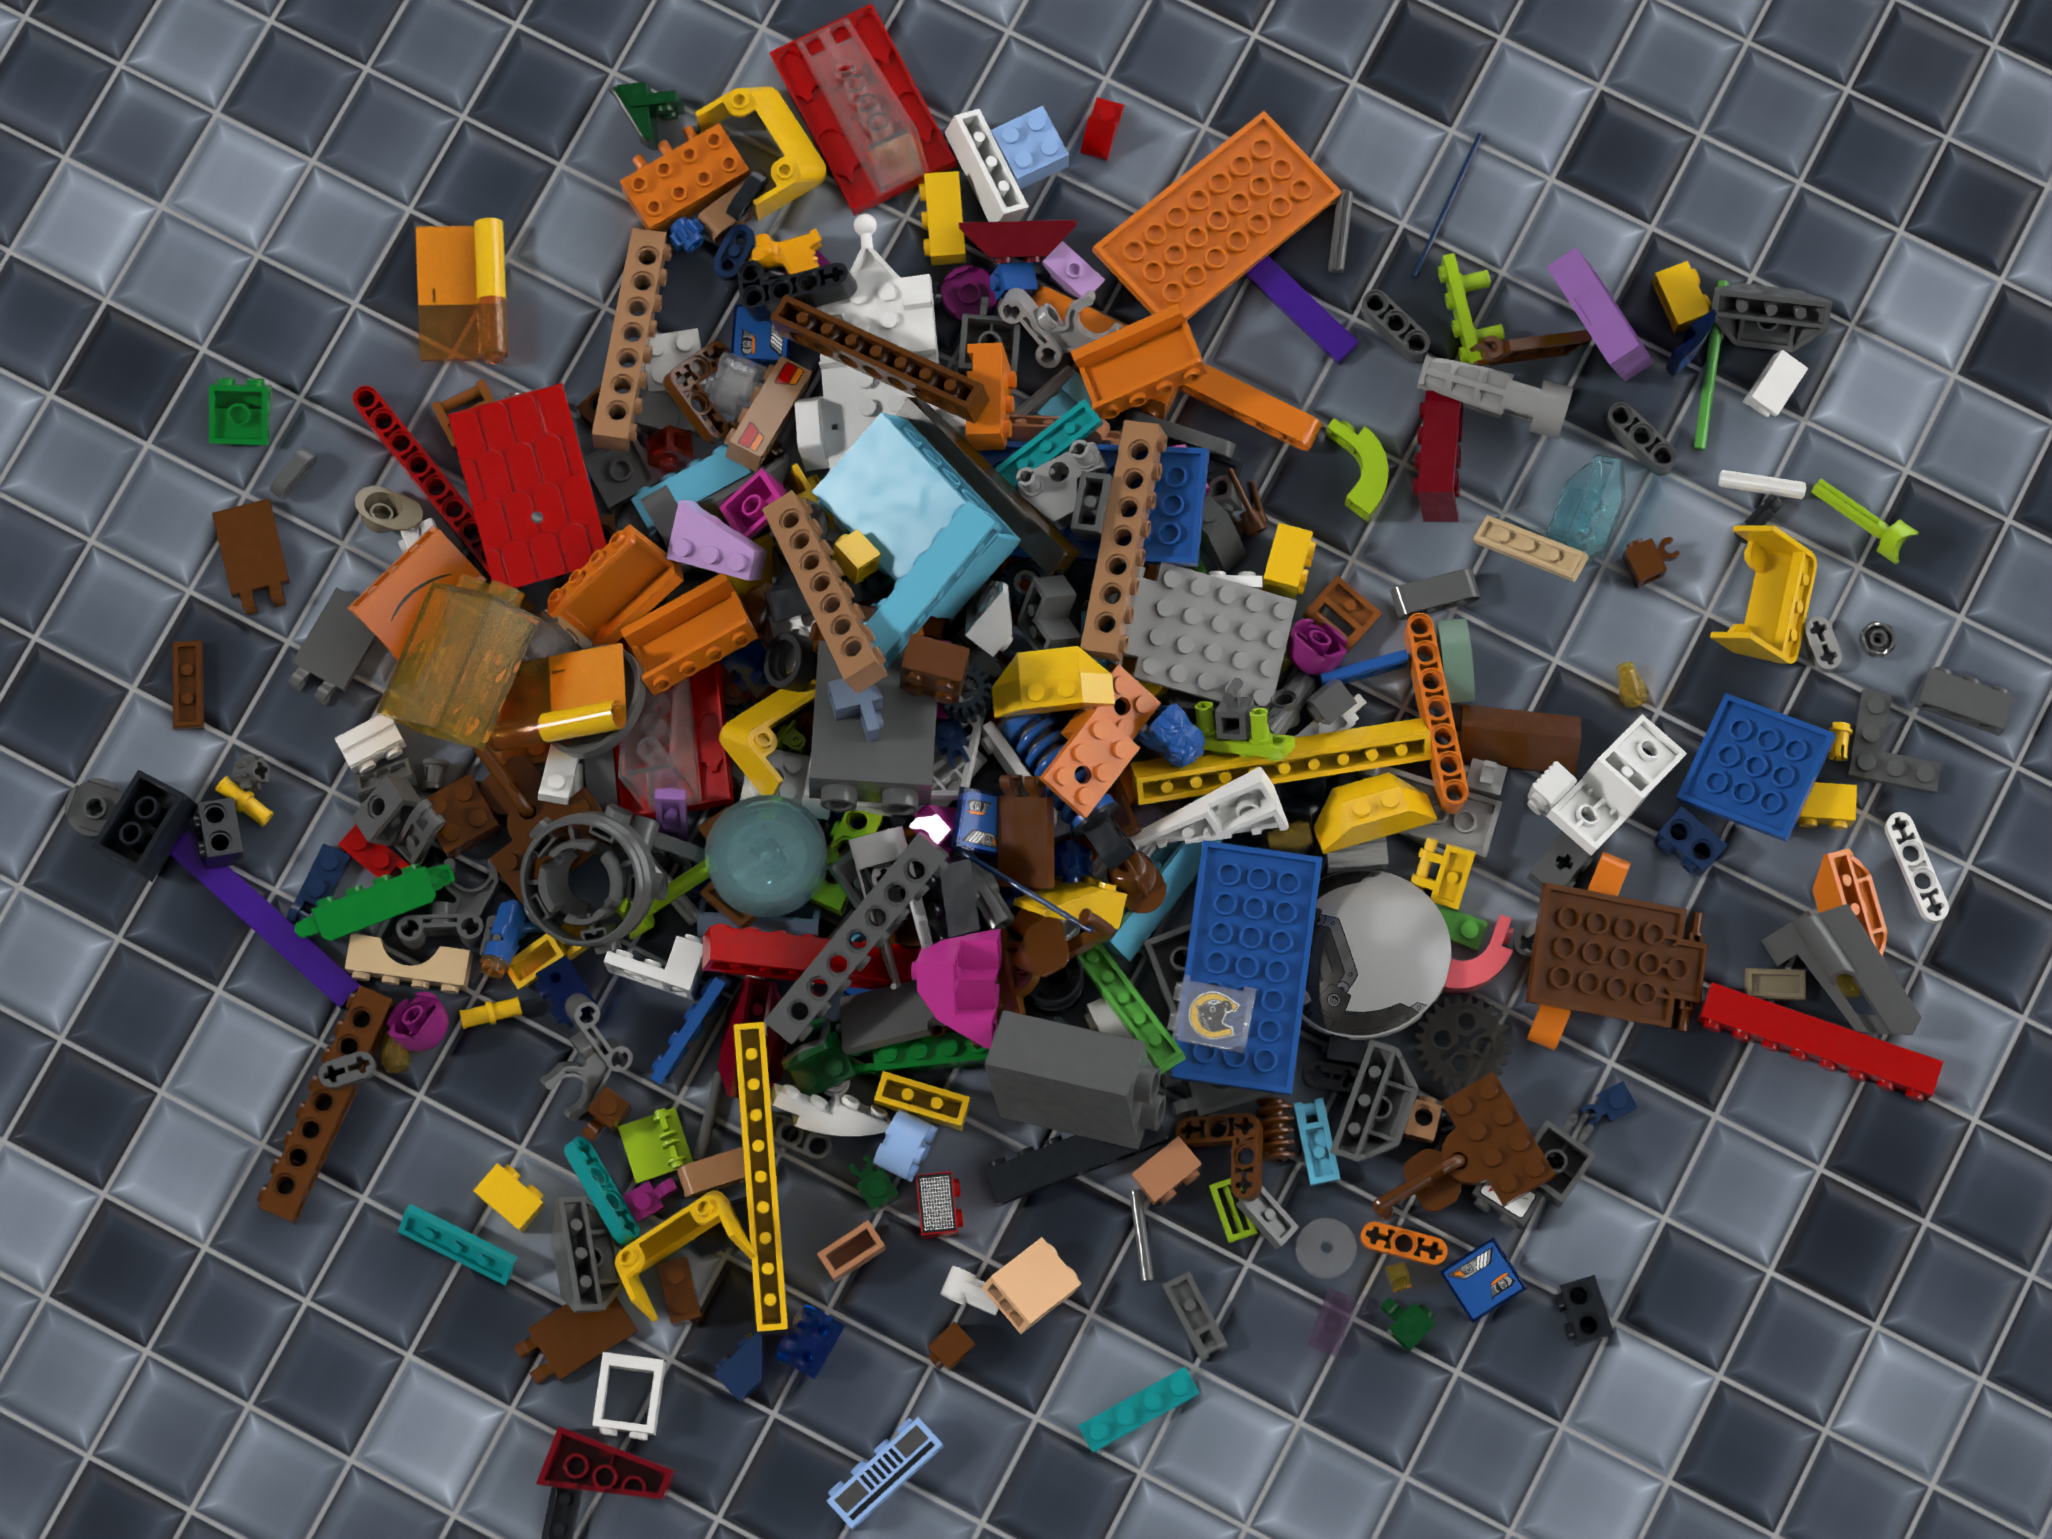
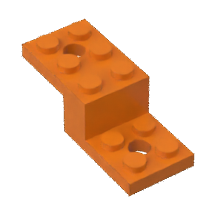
M1114 664L1108 672L1112 674L1114 699L1116 701L1118 698H1121L1125 702V712L1122 715L1117 714L1114 705L1079 709L1061 732L1068 741L1039 777L1047 787L1082 818L1088 817L1138 752L1140 747L1132 740L1161 704L1159 700L1119 664ZM1079 766L1083 767L1087 774L1083 783H1079L1075 779V770Z

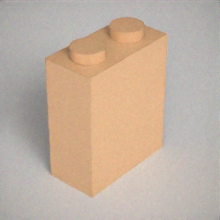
M1041 1237L994 1273L982 1286V1289L1016 1330L1022 1334L1070 1297L1082 1283L1078 1280L1074 1270L1067 1267L1060 1259L1056 1249Z

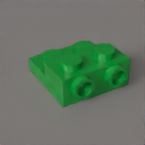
M227 377L217 378V383L209 384V443L269 445L272 385H264V379L249 378L247 379V384H235V378Z

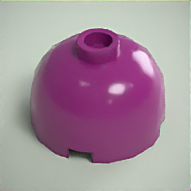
M1301 619L1294 623L1286 645L1287 655L1298 671L1315 676L1336 669L1347 652V649H1345L1346 639L1329 624L1323 622L1320 627L1312 624L1313 619Z
M431 992L415 993L418 998L410 1002L405 998L392 1010L387 1020V1025L390 1027L388 1034L398 1045L408 1051L423 1052L436 1047L448 1030L449 1018L447 1011L438 997Z

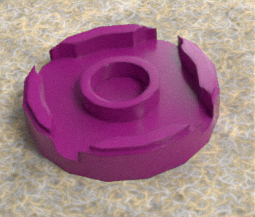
M965 265L955 268L945 277L941 286V293H943L942 305L951 318L962 323L963 314L980 315L982 297H988L989 311L987 316L992 314L997 302L995 292L990 288V273L982 268L979 269L974 266Z

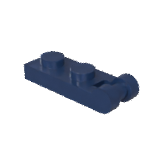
M323 843L295 902L288 911L287 919L297 922L312 916L313 912L309 913L303 910L306 903L316 908L318 907L316 901L334 895L352 857Z

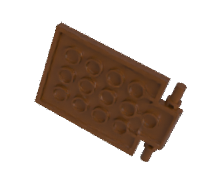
M1547 882L1542 883L1525 1002L1668 1029L1671 1028L1674 1001L1677 1000L1675 1008L1678 1010L1676 1031L1688 1032L1690 1012L1694 1011V1004H1701L1709 944L1703 943L1704 934H1701L1704 914L1700 912L1691 913L1689 932H1686L1685 939H1683L1687 909Z

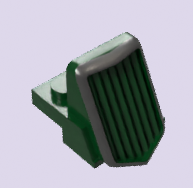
M646 82L610 85L608 87V91L614 96L639 136L640 143L648 149H659L657 147L656 118L661 117L663 121L678 119V115H685L684 102L676 90L653 93Z
M828 1017L814 1019L809 1024L814 1029L803 1042L797 1039L791 1045L787 1041L781 1059L784 1071L791 1073L800 1093L810 1097L813 1094L819 1096L859 1075L851 1056L846 1055L842 1050L839 1021L836 1020L832 1023Z

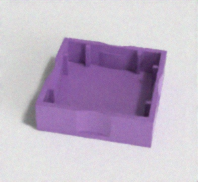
M1577 247L1547 266V269L1609 365L1625 382L1655 363L1593 266Z

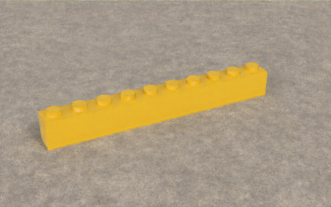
M1417 718L1295 737V748L1284 760L1270 761L1265 757L1254 756L1245 758L1239 754H1215L1212 751H1204L1193 763H1189L1182 768L1173 766L1164 758L1130 763L1132 791L1138 805L1207 795L1259 766L1262 767L1272 784L1432 760L1431 736L1423 719Z
M765 1023L734 1024L750 1245L756 1257L751 1259L757 1332L788 1329Z

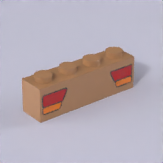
M782 356L775 366L770 364L763 378L765 380L762 387L757 385L750 399L753 403L750 408L746 406L743 408L737 421L740 423L738 428H731L725 439L724 444L728 445L725 457L757 473L795 409L794 403L802 398L808 388L812 371Z

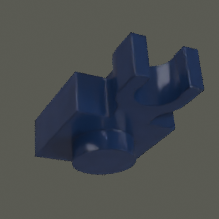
M949 718L937 724L935 728V744L942 756L946 754L951 768H957L954 761L958 756H963L966 763L970 762L967 752L962 747L969 744L960 720L958 719L956 722Z
M1624 1081L1598 1093L1596 1098L1599 1104L1586 1105L1580 1108L1579 1111L1581 1114L1588 1110L1595 1113V1119L1587 1123V1125L1591 1124L1593 1126L1604 1115H1606L1609 1122H1612L1636 1110L1638 1107Z

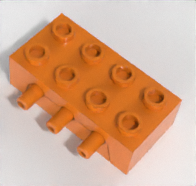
M720 123L697 135L691 125L686 126L682 133L688 141L672 149L667 140H662L658 143L657 147L663 156L649 164L642 154L636 155L632 161L638 170L620 180L622 193L646 230L661 232L669 230L675 221L684 216L689 218L705 209L750 175L749 168Z

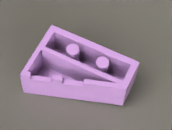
M679 500L666 559L748 581L761 580L767 550L740 532L727 526L721 519L711 515L694 501Z

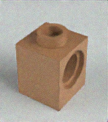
M1419 1096V1099L1415 1100L1402 1138L1432 1145L1442 1105L1436 1104L1437 1100L1434 1098ZM1421 1111L1428 1113L1431 1117V1123L1427 1126L1419 1125L1415 1120L1416 1113Z

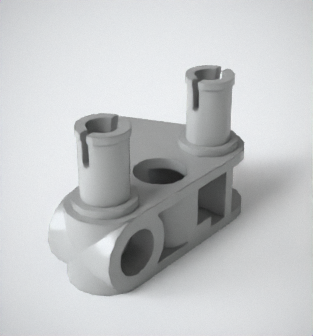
M1075 440L1070 446V451L1033 470L1029 467L1021 468L1016 474V479L1019 481L1018 491L1024 499L1060 531L1071 525L1081 472L1106 474L1108 467L1096 443Z

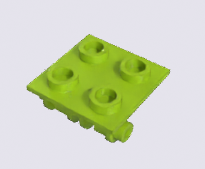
M675 1107L668 1110L662 1108L654 1111L655 1114L618 1126L636 1184L676 1171L678 1167L693 1162Z

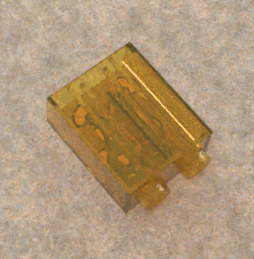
M465 574L460 575L456 586L433 581L376 712L422 735L484 751L540 620L539 617L519 608L525 594L506 584L492 580L489 585Z

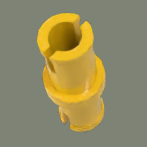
M225 776L219 782L215 791L222 794L225 798L233 797L235 808L239 813L243 811L261 827L265 826L272 818L274 812L255 799L253 792L250 790L246 792L244 789H240V786L233 782L230 777Z
M518 996L491 1003L490 1000L485 1002L486 1005L459 1010L463 1029L489 1022L490 1025L496 1024L497 1020L522 1015Z

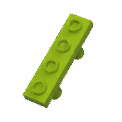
M1455 253L1443 255L1441 266H1438V275L1440 282L1446 283L1448 293H1445V302L1447 309L1453 310L1455 320H1452V329L1455 338L1460 337L1462 345L1459 348L1460 360L1464 363L1473 364L1477 360H1482L1480 352H1470L1471 347L1481 343L1488 336H1495L1502 342L1505 341L1502 324L1476 329L1473 326L1466 299V292L1491 286L1489 272L1484 270L1462 275L1459 272Z
M1201 701L1194 706L1196 724L1193 725L1203 732L1205 738L1203 750H1209L1215 754L1233 753L1245 758L1257 756L1265 757L1270 761L1284 760L1295 748L1294 736L1272 734L1269 732L1268 710L1266 708H1254L1249 712L1251 733L1247 740L1217 739L1212 702Z

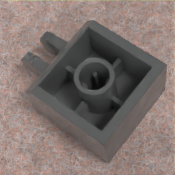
M982 297L980 315L963 314L958 373L967 377V371L973 370L970 355L967 353V344L1003 343L1011 371H1015L1017 375L1021 323H1007L1001 319L999 313L998 316H987L989 311L988 297ZM1000 298V301L998 302V312L1003 298Z
M1574 1112L1562 1129L1546 1120L1534 1137L1546 1159L1551 1161L1553 1158H1556L1559 1161L1557 1166H1560V1169H1553L1556 1174L1554 1179L1535 1190L1542 1193L1544 1198L1558 1208L1561 1207L1597 1156L1583 1145L1594 1129L1591 1124L1583 1128L1577 1140L1567 1134L1578 1121L1577 1118L1579 1116Z

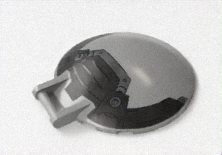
M1377 870L1343 871L1320 879L1302 1019L1310 1027L1330 1036L1334 1034L1349 1037L1350 1040L1375 1039L1391 1035L1410 1026L1422 1017V1013L1433 1002H1436L1446 984L1451 964V942L1445 920L1430 897L1413 883L1391 873Z

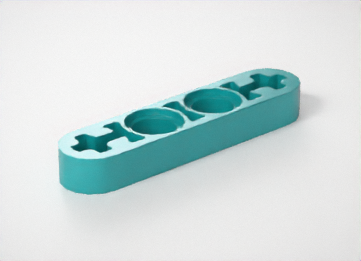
M577 1136L565 1145V1156L612 1237L619 1244L627 1245L639 1236L640 1228L591 1143L586 1138Z

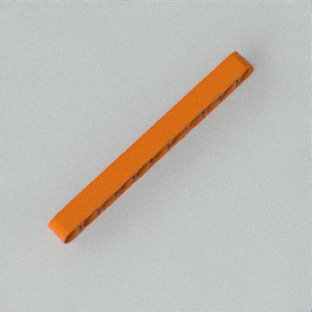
M1042 285L1038 286L1037 291L1032 297L1038 307L1045 303L1052 305L1062 321H1065L1071 302L1075 301ZM1085 307L1079 312L1082 325L1094 333L1108 331L1114 323H1119L1122 328L1127 326L1090 307ZM1205 364L1208 374L1202 376L1194 383H1186L1180 386L1181 392L1303 451L1311 449L1323 425L1320 420L1207 364Z

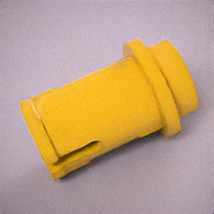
M1833 722L1829 731L1835 733L1836 739L1829 751L1828 758L1833 760L1836 757L1835 761L1848 760L1849 736L1853 734V731L1850 729L1849 723Z

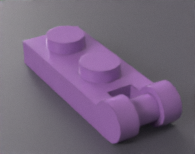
M673 787L665 789L656 788V821L660 824L658 832L689 842L690 825L688 824L686 790H679Z

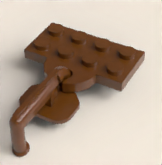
M476 733L473 737L467 739V742L491 773L483 780L481 793L495 813L508 815L507 828L512 838V842L490 857L489 860L524 906L520 888V870L525 852L533 841L529 837L533 828L545 817L555 821L577 812L597 811L604 813V810L587 787H583L571 796L568 805L538 800L542 776L533 763L526 757L517 756L502 765L489 748V736L484 733ZM578 824L581 836L593 835L588 832L590 825ZM568 825L560 827V829L565 834H567V838L564 842L571 840L570 835L568 833ZM597 837V840L607 845L610 844V842ZM577 848L579 857L571 864L569 874L596 854L592 850L587 852ZM549 855L542 858L537 857L535 878L539 876L541 865L550 863L554 858ZM535 885V886H536V891H537V893H538V892H539V890H538V885Z
M1084 908L1079 914V923L1082 926L1089 925L1094 930L1091 934L1086 931L1068 941L1063 923L1058 918L1047 917L1031 925L1022 942H1010L1007 928L1002 930V963L995 984H1000L999 1008H996L997 1027L1003 1010L1026 1015L1022 998L1032 992L1040 977L1045 978L1064 968L1068 960L1111 939L1115 935V928L1103 918L1091 912L1089 908ZM987 925L980 928V932L990 930ZM970 1039L971 1045L976 1049L983 1047Z
M1493 1071L1441 1101L1456 1127L1447 1135L1442 1145V1152L1424 1149L1409 1158L1403 1167V1174L1407 1181L1375 1199L1372 1207L1381 1220H1389L1394 1213L1393 1206L1415 1194L1425 1210L1438 1212L1458 1200L1462 1184L1479 1185L1485 1182H1489L1502 1206L1505 1207L1554 1179L1556 1174Z

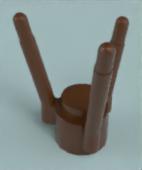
M1229 468L1228 473L1246 511L1239 515L1241 521L1234 515L1230 518L1239 535L1245 533L1250 538L1268 528L1266 524L1268 519L1263 511L1255 481L1251 480L1249 482L1255 507L1252 508L1233 468Z

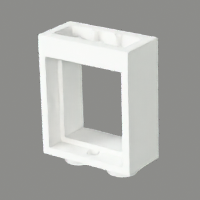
M603 1352L592 1423L594 1428L599 1429V1434L617 1436L618 1431L630 1433L629 1438L648 1440V1435L656 1436L666 1367L664 1360ZM610 1368L654 1374L647 1425L603 1419Z

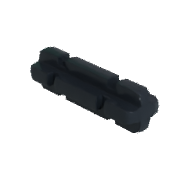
M1770 494L1763 501L1764 505L1760 504L1744 521L1745 525H1765L1773 517L1772 513L1776 514L1783 506L1780 498ZM1734 533L1739 541L1744 544L1748 543L1747 540Z

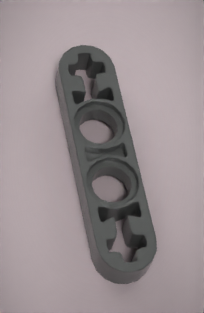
M1128 409L1124 419L1159 424L1168 439L1196 448H1208L1210 452L1232 459L1236 447L1235 443L1135 410Z

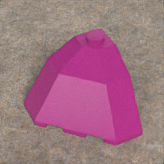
M1001 929L944 939L921 950L917 961L912 962L911 977L912 980H917V992L932 1014L941 1023L984 1048L990 1049L997 1030L996 1008H999L1000 984H995L1002 963Z

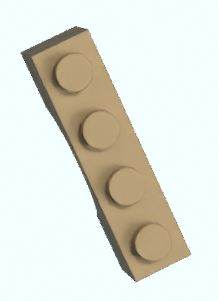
M351 934L345 970L348 974H352V979L359 981H370V977L382 979L381 982L388 985L398 986L401 981L411 983V987L416 989L429 990V986L441 987L442 992L459 994V990L467 991L473 955L470 950L440 946L437 952L426 962L413 966L402 965L388 956L385 943L380 937Z

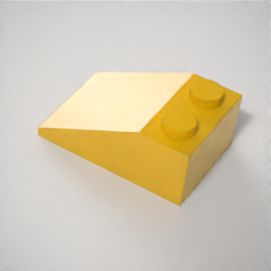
M1084 876L1083 881L1069 879L1055 884V888L1040 889L1034 892L1079 919V914L1084 908H1089L1091 912L1103 918L1115 929L1120 928L1127 894L1116 890L1117 885L1103 882L1101 879ZM1027 895L1014 899L1013 905L1042 916L1067 920Z

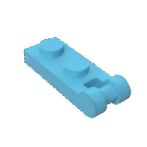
M1323 1098L1313 1099L1312 1103L1302 1104V1102L1293 1103L1294 1116L1310 1186L1340 1181L1336 1156L1330 1153L1333 1142ZM1316 1114L1318 1122L1307 1124L1305 1116Z

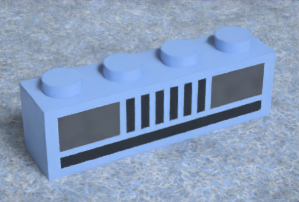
M919 1417L914 1421L908 1418L897 1428L896 1431L899 1435L891 1442L885 1439L874 1449L876 1456L868 1463L862 1460L852 1469L853 1477L844 1484L840 1481L828 1492L831 1497L827 1500V1503L851 1530H854L944 1447Z

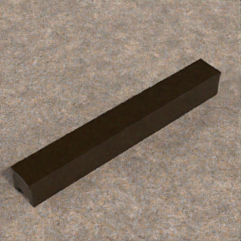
M907 397L906 402L895 416L907 418L1022 540L1018 545L1048 575H1052L1055 571L1063 575L1076 557L1081 555V552L1024 499L927 402L916 397Z

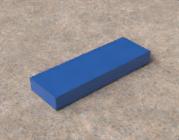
M1405 649L1333 669L1319 676L1320 686H1324L1331 679H1340L1344 685L1406 668L1409 661L1407 651Z

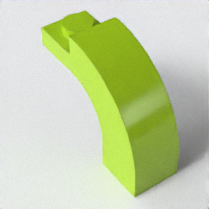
M1333 418L1327 426L1326 436L1354 456L1361 472L1358 483L1347 495L1344 505L1369 522L1378 510L1387 487L1389 469L1385 451L1377 437L1366 426L1357 435L1355 428L1344 420L1340 422Z

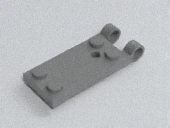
M1388 766L1358 771L1357 775L1363 779L1390 772L1428 795L1436 814L1437 822L1402 831L1399 834L1425 842L1427 837L1438 840V846L1446 848L1447 843L1476 851V858L1486 859L1502 801L1469 792L1462 810L1455 814H1448L1438 805L1433 780ZM1446 793L1447 797L1450 800H1460V797L1456 793Z

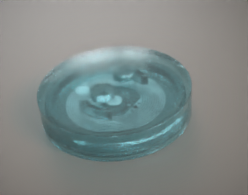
M759 795L735 803L719 816L713 824L706 841L705 861L713 887L727 904L745 914L772 917L796 910L815 895L827 872L828 849L818 820L807 808L786 797Z

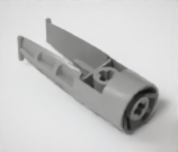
M1425 356L1417 389L1424 391L1432 390L1463 402L1465 408L1489 416L1501 418L1502 414H1507L1531 421L1530 432L1554 439L1559 438L1573 387L1544 379L1542 387L1538 388L1514 381V375L1507 372L1455 360L1431 358L1430 356Z
M902 826L849 840L864 899L870 893L864 869L873 868L872 883L875 886L881 879V876L885 874V869L888 871L908 847ZM911 862L909 866V871L914 877H916L914 867ZM893 885L890 889V895L896 901L903 900L900 890L904 888L900 885ZM921 898L919 902L913 899L909 905L923 950L933 944L923 899ZM879 908L871 911V919L876 924L885 923L882 909ZM888 938L881 946L880 952L892 981L891 989H897L901 987V982L891 942Z

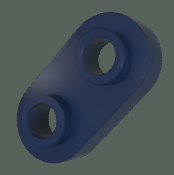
M739 224L728 230L713 260L714 272L720 279L725 281L736 279L739 266L743 262L748 261L755 247V235L750 227ZM740 238L746 240V243L742 246L736 244V241ZM725 264H732L733 268L726 271L723 269Z

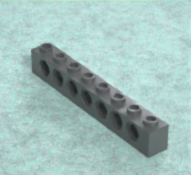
M922 831L918 833L770 1012L764 1022L791 1045L797 1039L803 1042L814 1029L809 1025L816 1016L822 1019L833 1006L829 1002L836 992L841 996L852 983L848 978L855 969L861 972L871 960V957L867 955L874 946L880 949L891 936L887 932L894 922L900 925L910 913V910L906 908L913 899L919 902L930 887L926 885L928 880L933 875L938 878L948 867L949 864L945 860L950 854ZM918 861L924 865L925 874L923 877L917 878L910 873L909 866L911 862ZM893 885H900L904 888L906 892L904 900L896 901L891 897L890 889ZM879 908L885 912L886 921L884 924H876L872 921L871 911L873 909ZM854 932H861L866 936L867 943L865 947L858 948L853 945L851 937ZM840 955L846 959L847 968L845 971H838L833 967L832 959L834 956ZM815 979H823L827 983L828 991L826 994H818L814 991L813 982ZM802 1002L807 1005L809 1010L807 1017L801 1018L794 1013L795 1003Z

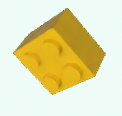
M1278 523L1263 577L1262 591L1296 600L1297 594L1303 595L1309 572L1304 567H1311L1317 543L1311 541L1312 531Z

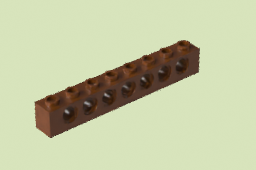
M786 294L770 317L779 335L973 424L977 422L990 401L982 383Z
M359 986L357 992L352 991L346 1004V1008L349 1010L345 1018H340L333 1033L336 1038L332 1047H326L321 1063L324 1064L327 1061L346 1056L343 1054V1048L348 1042L357 1043L358 1048L356 1052L364 1051L373 1057L386 1029L387 1020L397 1005L394 1000L363 986ZM360 1015H369L370 1022L366 1027H356V1019ZM361 1058L358 1060V1065L349 1068V1070L358 1069L361 1073H365L366 1067L370 1062H365ZM334 1068L329 1069V1075L325 1076V1079H330L332 1072L335 1071ZM315 1073L308 1087V1090L311 1091L306 1102L302 1101L295 1116L298 1118V1121L293 1130H288L283 1140L285 1149L281 1158L277 1156L271 1166L270 1173L273 1174L268 1185L264 1184L258 1194L257 1201L260 1202L258 1208L296 1225L361 1082L331 1090L320 1082L318 1074ZM323 1097H331V1107L326 1111H320L318 1109L319 1100ZM312 1124L319 1125V1134L312 1139L306 1138L305 1131L307 1127ZM298 1152H305L307 1154L306 1162L302 1166H294L292 1162L294 1155ZM285 1180H293L294 1188L289 1194L280 1193V1185Z

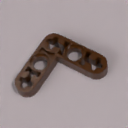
M713 341L673 368L666 374L663 380L666 391L702 439L710 444L720 442L729 432L727 421L699 385L702 381L720 370L730 360L729 349L720 341ZM716 353L719 358L710 363L707 358ZM692 363H696L701 367L702 375L693 371ZM684 375L686 380L678 385L675 380ZM691 399L700 403L701 412L696 411L692 407ZM714 426L717 431L713 432L711 427Z
M1251 1113L1187 1117L1179 1121L1175 1130L1176 1137L1179 1136L1188 1147L1232 1145L1231 1190L1233 1194L1244 1202H1251L1259 1197L1262 1190L1263 1125L1257 1117ZM1248 1122H1250L1254 1126L1253 1128L1249 1129L1248 1134H1246L1244 1131L1240 1129L1234 1130L1233 1124L1237 1128L1247 1127ZM1218 1123H1225L1226 1131L1224 1135L1218 1138L1214 1137L1212 1134L1214 1126ZM1192 1126L1197 1131H1204L1205 1136L1201 1132L1192 1133L1191 1138L1185 1135V1132L1190 1131ZM1246 1150H1252L1254 1152V1159L1250 1164L1242 1165L1240 1162L1242 1153ZM1241 1171L1247 1172V1181L1252 1184V1187L1247 1188L1246 1193L1240 1189L1241 1186L1246 1185V1176L1240 1173Z

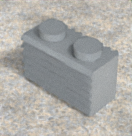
M1386 836L1326 853L1327 873L1386 869L1388 866Z

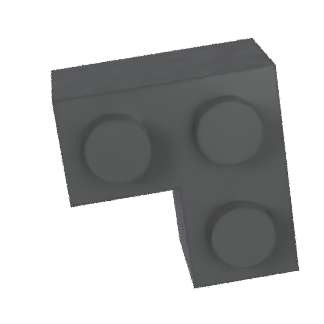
M1064 575L1035 577L1032 579L1016 625L1034 651L1078 646L1081 636L1068 618L1077 594Z

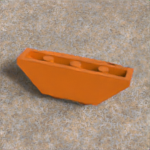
M1849 848L1823 855L1812 889L1818 912L1821 913L1849 904L1883 957L1888 931L1870 872L1853 856V852Z

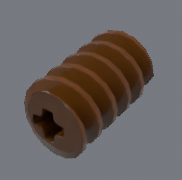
M1283 1098L1257 1099L1255 1101L1256 1104L1263 1106L1256 1110V1116L1263 1118V1120H1260L1264 1130L1263 1162H1281L1296 1156L1295 1152L1287 1150L1288 1146L1295 1144V1140L1286 1138L1287 1134L1295 1132V1128L1286 1126L1287 1122L1294 1120V1116L1285 1113L1286 1110L1294 1108V1104L1285 1102Z

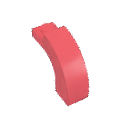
M1500 914L1489 945L1480 956L1466 961L1451 959L1446 984L1442 992L1453 994L1471 992L1487 985L1499 975L1513 950L1502 946V944H1509L1514 928L1509 927L1512 918Z

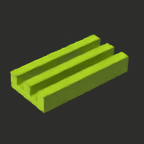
M1231 1178L1209 1185L1229 1244L1258 1234L1256 1227L1246 1215L1245 1218L1249 1230L1244 1231L1229 1189ZM1217 1189H1223L1238 1232L1237 1234L1233 1235Z

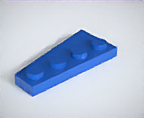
M729 975L716 976L714 980L712 978L707 980L700 992L703 994V997L697 1005L693 1003L684 1016L687 1020L681 1030L677 1028L668 1040V1044L671 1045L665 1055L660 1054L653 1063L651 1069L654 1072L650 1077L659 1084L668 1082L689 1052L690 1048L686 1046L688 1042L693 1043L705 1029L706 1022L703 1021L706 1016L709 1018L714 1012H717L723 1003L721 997L723 991L726 988L732 990L738 981Z

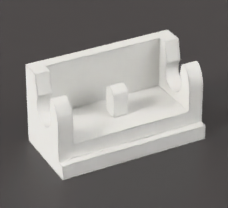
M1784 350L1779 351L1771 357L1743 400V403L1751 406L1766 417H1769L1770 414L1777 416L1808 368Z

